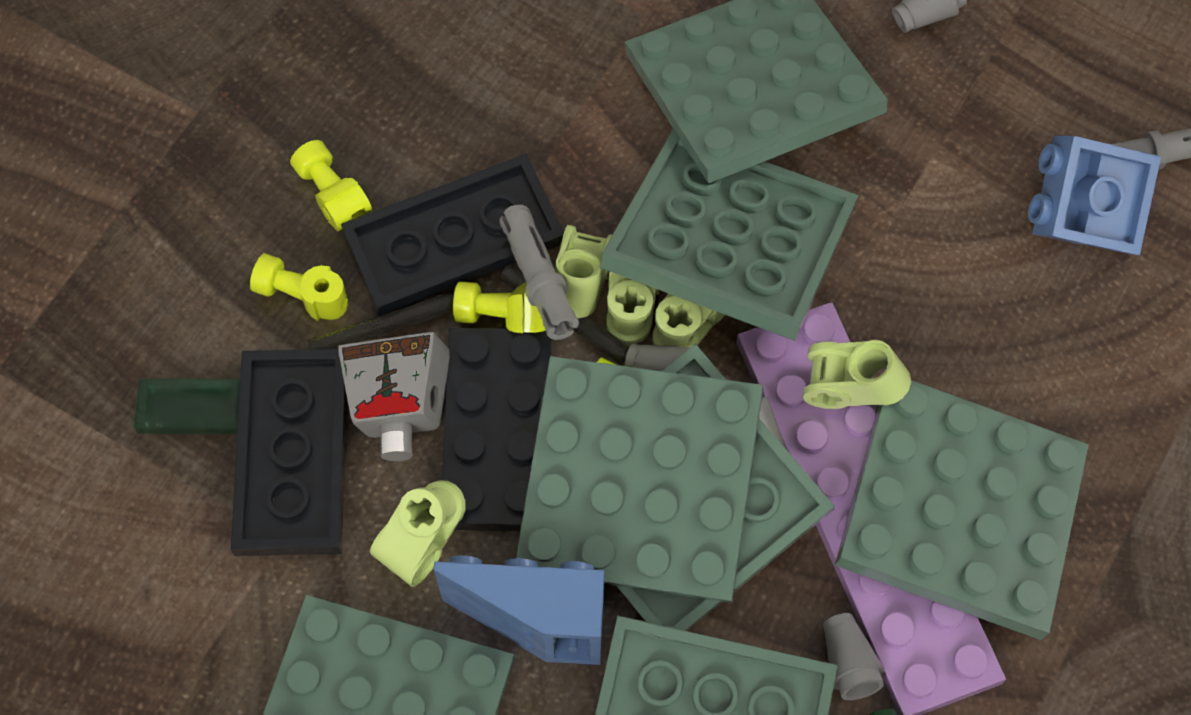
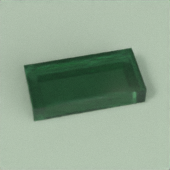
M139 379L134 428L138 434H237L240 379Z

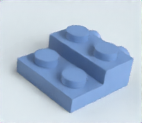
M1053 136L1052 144H1047L1039 157V170L1045 174L1041 194L1038 193L1032 198L1028 208L1029 221L1034 223L1032 234L1073 244L1088 245L1140 256L1161 156L1077 136Z

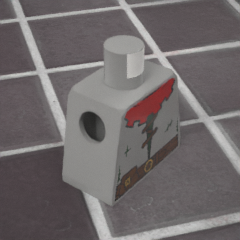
M434 332L339 345L340 363L353 424L368 437H380L382 459L403 461L412 458V433L435 430L440 425L450 349Z

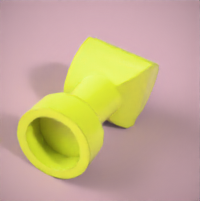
M313 140L305 143L294 152L290 164L302 179L314 180L320 190L315 195L316 201L328 222L338 232L342 230V223L372 212V207L357 181L353 178L341 180L330 168L333 156L324 143L320 140Z
M263 253L255 263L250 279V289L252 292L269 297L279 290L303 301L309 315L316 321H319L320 318L325 320L338 319L346 312L349 303L343 280L338 274L331 271L330 266L320 265L312 267L304 274L284 270V262L280 258Z
M526 282L517 287L513 293H482L477 283H457L453 299V315L456 322L475 323L479 319L480 314L506 318V328L512 332L536 333L546 331L537 306H532L525 294Z

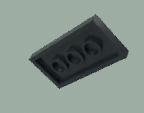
M527 154L341 224L345 239L379 316L456 287L458 282H468L517 263L507 236L499 223L500 217H505L504 211L510 206L524 205L529 208L534 224L547 251L561 245L564 235L563 228Z
M449 328L448 348L450 349L446 384L442 480L455 484L462 491L466 506L463 518L455 530L521 531L550 356H552V339L549 338L546 331L516 333L508 329Z
M339 349L242 351L231 551L234 556L342 554L347 395Z

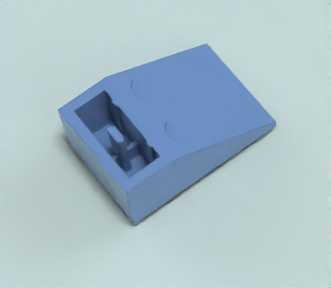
M465 555L452 556L448 562H434V573L443 602L545 662L601 664L604 570H594L593 565L580 561L561 563L560 568L538 567L537 562L522 558L508 559L504 562V565L482 564L481 559Z

